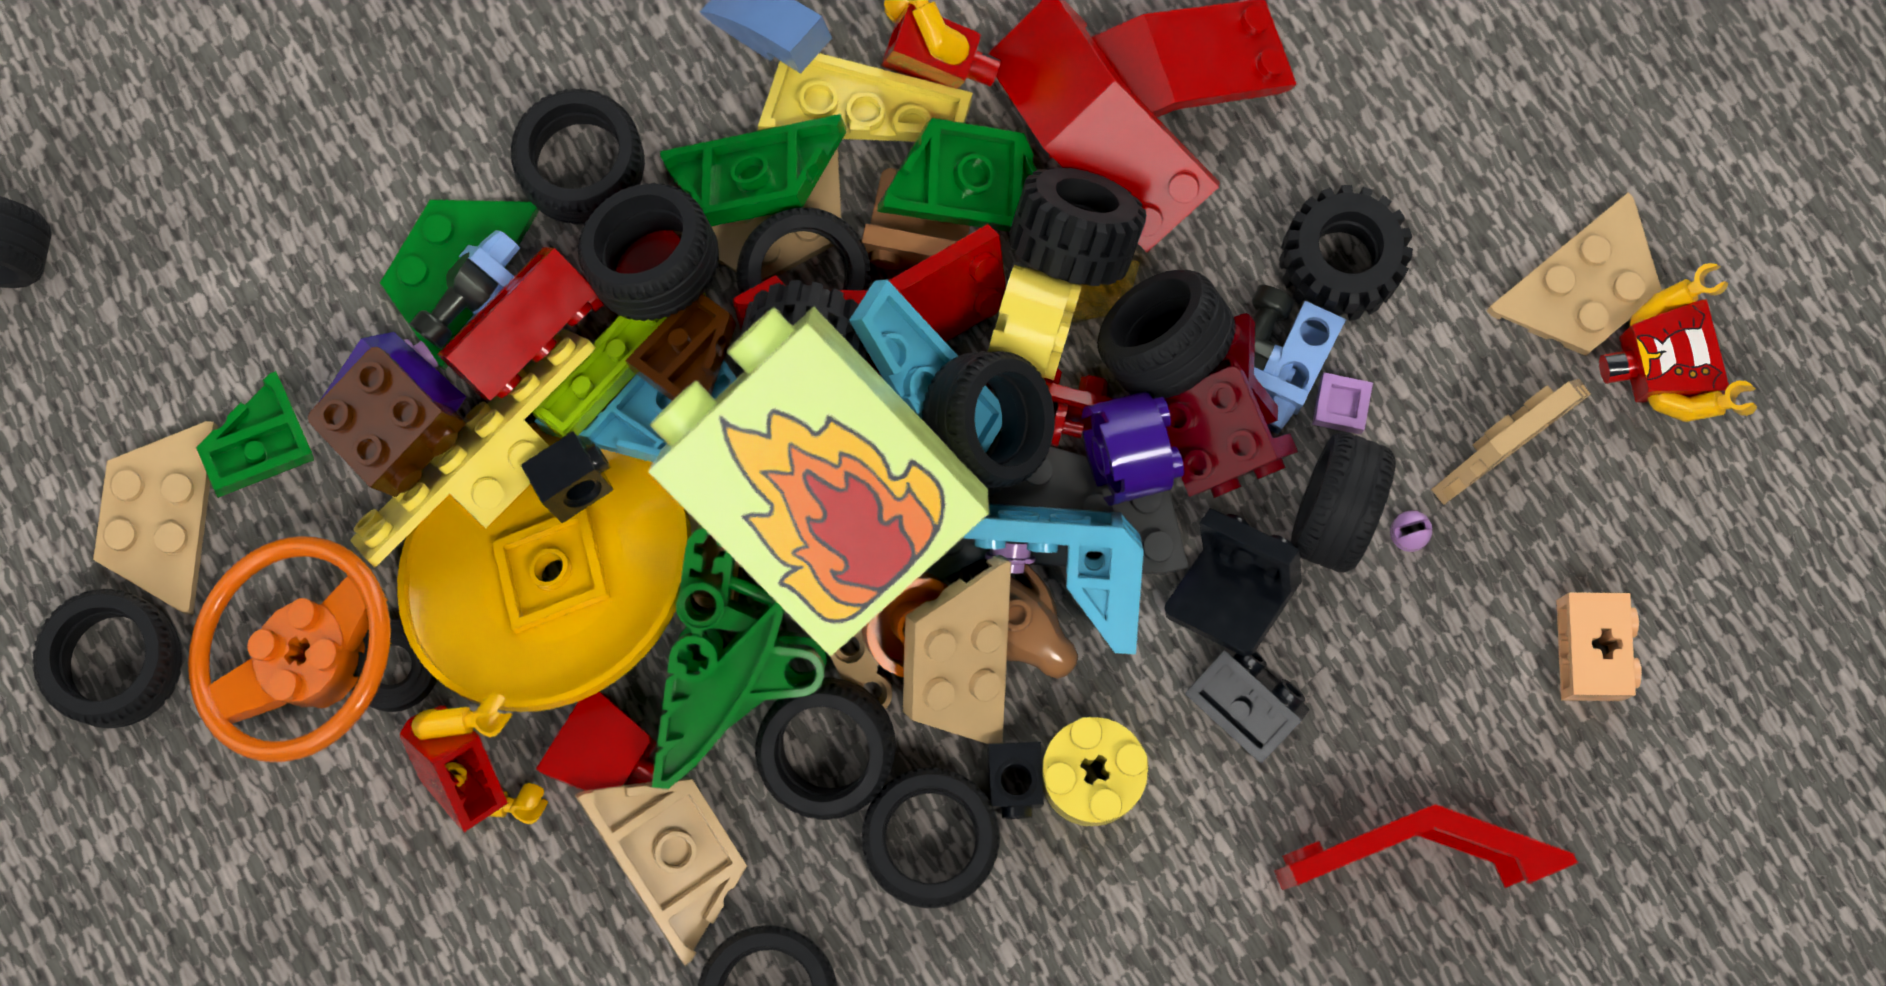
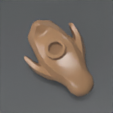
M1025 564L1024 575L1030 582L1031 589L1010 576L1006 661H1020L1032 665L1045 675L1058 679L1072 672L1077 665L1079 655L1074 644L1065 636L1060 626L1056 604L1049 587L1030 566Z

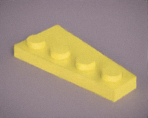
M819 53L801 74L782 61L779 62L758 124V131L841 114L846 126V134L843 139L915 142L923 127L931 118L965 123L972 101V92Z

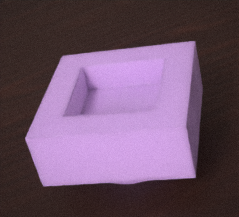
M1323 373L1320 378L1312 425L1361 435L1365 430L1373 382Z

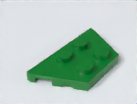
M841 114L668 149L660 151V158L677 186L697 201L710 225L716 226L776 214L793 208H802L845 136L846 126Z
M931 118L923 127L878 203L877 212L980 228L988 224L994 230L1009 232L1025 180L1028 175H1032L1037 170L1033 164V153L1025 133Z
M429 200L380 281V284L409 324L421 310L432 313L448 289L446 275L449 269L460 259L459 255L468 245L479 246L484 239L495 230L504 232L519 246L540 210L532 202ZM465 308L447 326L451 330L452 336L442 349L474 315L468 308ZM412 328L419 340L432 353L438 363V367L446 370L448 365L437 355L442 349L433 345Z

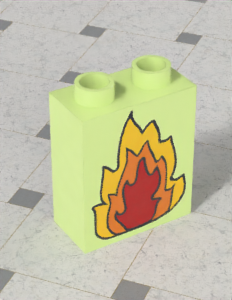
M773 307L756 321L727 351L745 370L732 384L714 399L695 380L650 423V426L668 444L662 448L648 472L832 656L989 514L988 488L957 458L947 445L815 307L811 308L793 326Z

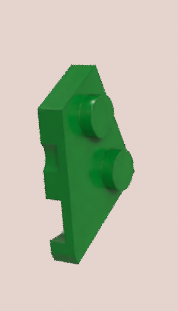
M276 371L268 374L263 379L264 386L245 405L240 402L229 413L222 427L213 430L196 447L217 498L314 461L312 451Z

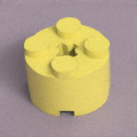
M1014 265L1000 306L996 327L993 330L988 352L1004 351L1019 355L1031 362L1037 368V371L1041 373L1042 378L1054 380L1082 284L1069 283L1034 269Z
M1081 718L1061 729L1050 742L1042 759L1043 792L1054 811L1072 823L1082 826H1101L1112 823L1132 809L1142 796L1148 777L1147 755L1135 735L1123 725L1105 718ZM1096 760L1103 765L1101 774L1106 777V781L1097 779L1091 785L1084 780L1086 771L1080 765L1083 763L1089 766Z

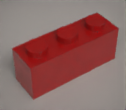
M543 247L437 355L480 397L489 401L495 396L502 399L519 384L522 377L518 372L531 359L535 363L539 362L555 347L557 341L553 337L566 323L572 327L587 315L592 308L588 301L596 293L589 282L555 248Z

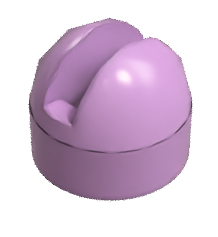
M1405 511L1399 514L1391 524L1390 535L1392 541L1401 550L1407 552L1418 551L1429 543L1432 537V524L1426 515L1418 511ZM1418 523L1423 524L1425 530L1402 536L1400 528Z

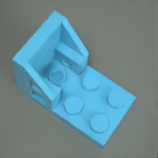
M989 504V514L964 536V539H975L974 546L985 549L1006 548V541L1027 543V550L1042 553L1058 552V545H1068L1066 564L1067 589L1114 653L1136 654L1144 550L1140 533L1121 512ZM1089 551L1102 553L1098 558L1086 556Z

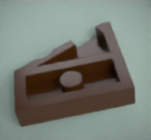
M704 294L700 295L699 299L694 301L692 305L687 306L683 311L681 310L675 315L672 314L670 317H667L625 361L635 374L671 401L695 380L711 395L736 323L728 311Z

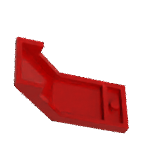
M1041 0L987 53V55L1001 59L996 78L1042 147L1062 168H1073L1098 174L1131 192V195L1138 198L1147 215L1138 244L1148 253L1219 188L1220 182L1122 82L1087 32V23L1065 0Z
M1247 0L1146 13L1092 36V39L1122 82L1157 118L1179 109L1278 95L1290 91L1297 85L1266 0Z
M987 224L888 281L935 332L947 342L984 319L994 316L1000 310L1006 290L1000 235ZM776 275L733 298L740 330L742 329L748 304L754 301L757 293L761 290L769 292L770 285L777 283L786 286ZM839 290L844 293L843 298L845 300L853 299L858 305L868 292V290ZM868 354L867 363L881 376Z
M1434 804L1323 850L1320 841L1285 854L1282 857L1286 866L1274 870L1281 889H1288L1415 836L1493 863L1504 888L1524 880L1526 884L1533 883L1573 866L1578 862L1572 852Z

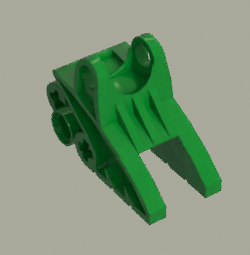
M699 525L691 534L685 547L680 593L676 602V609L681 622L686 627L681 631L669 655L667 673H670V675L666 679L662 710L666 711L661 716L657 747L660 748L656 753L652 782L653 788L669 789L701 761L727 729L764 700L808 696L821 686L825 674L826 651L808 634L779 630L784 609L762 586L754 585L733 576L735 559L726 550L718 552L713 561L712 569H703L706 564L707 551L704 548L698 547V544L704 543L710 534L702 525ZM731 589L765 605L757 611L731 599ZM696 590L709 592L714 596L716 606L710 608L700 606L695 601L693 592ZM721 629L737 631L738 633L725 645ZM689 644L701 645L700 652L706 657L695 656V648L689 646ZM804 644H806V645H808V646H811L812 648H814V649L816 650V652H815L814 650H812V649L806 648V647H804V646H799V645H804ZM796 657L805 658L811 661L815 668L808 672H799L791 667L789 661ZM809 679H814L811 683L805 686L794 685Z

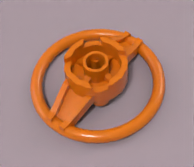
M298 536L275 540L251 551L236 562L220 578L209 593L197 617L189 647L188 674L192 697L199 716L208 730L224 746L239 755L257 761L288 762L298 760L327 748L347 733L361 718L382 681L387 665L391 636L387 598L371 569L361 558L341 544L318 537ZM293 557L322 559L337 566L348 575L321 604L306 598H299L275 611L262 628L255 631L249 638L247 649L252 658L211 684L210 652L217 624L228 602L250 577L273 563ZM369 629L366 661L358 680V677L353 676L358 665L359 652L365 653L363 638ZM355 686L350 697L333 717L314 731L295 739L286 741L261 740L243 733L233 725L242 720L280 708L287 703L299 707L327 708L342 700Z

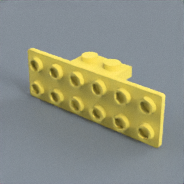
M566 329L557 333L553 337L557 341L555 347L542 360L536 363L531 360L518 372L522 379L507 396L502 399L495 396L488 404L481 402L465 416L466 426L457 433L458 437L454 445L448 451L435 456L422 470L421 479L413 488L400 493L397 497L392 496L393 498L379 512L373 509L358 521L354 527L356 534L350 541L373 567L381 563L449 494L482 526L487 528L531 484L521 464L549 447V445L524 419L595 350L596 347L588 339Z

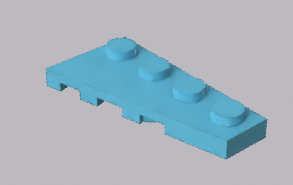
M888 280L874 281L849 321L885 382L922 419L923 402L932 378L935 377V374L940 371L942 366L958 357V355ZM984 386L976 404L975 428L978 440L986 453L1002 427V411L999 400Z

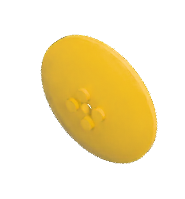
M536 423L528 424L549 446L561 439L547 435ZM600 449L611 466L604 473L614 490L564 523H561L541 503L531 484L487 528L482 526L449 494L406 537L399 561L397 576L399 615L410 646L425 668L443 685L469 701L481 705L489 694H500L505 698V702L499 710L514 712L542 711L578 702L598 693L630 671L659 640L676 611L685 547L688 538L691 536V526L687 510L648 472L653 462ZM554 561L563 562L562 571L557 578L548 582L542 581V574L548 564Z

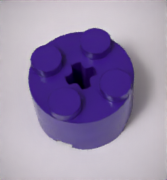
M1144 391L1083 408L1082 419L1091 417L1092 429L1083 431L1087 458L1097 487L1107 484L1112 494L1103 497L1108 505L1112 506L1169 491L1173 487L1174 478L1184 475V466L1180 452L1176 446H1170L1166 427L1170 426L1171 418L1168 405L1162 396L1152 398L1149 393Z

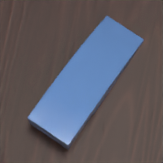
M710 0L700 11L701 15L761 56L769 61H772L775 57L800 74L832 39L823 17L795 0Z

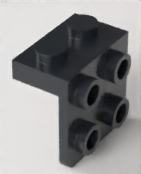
M1209 508L1199 522L1203 551L1164 606L1165 615L1169 620L1239 655L1250 656L1257 650L1302 582L1300 549L1295 548L1289 540L1280 535L1270 536L1251 527L1244 519L1237 515H1225Z

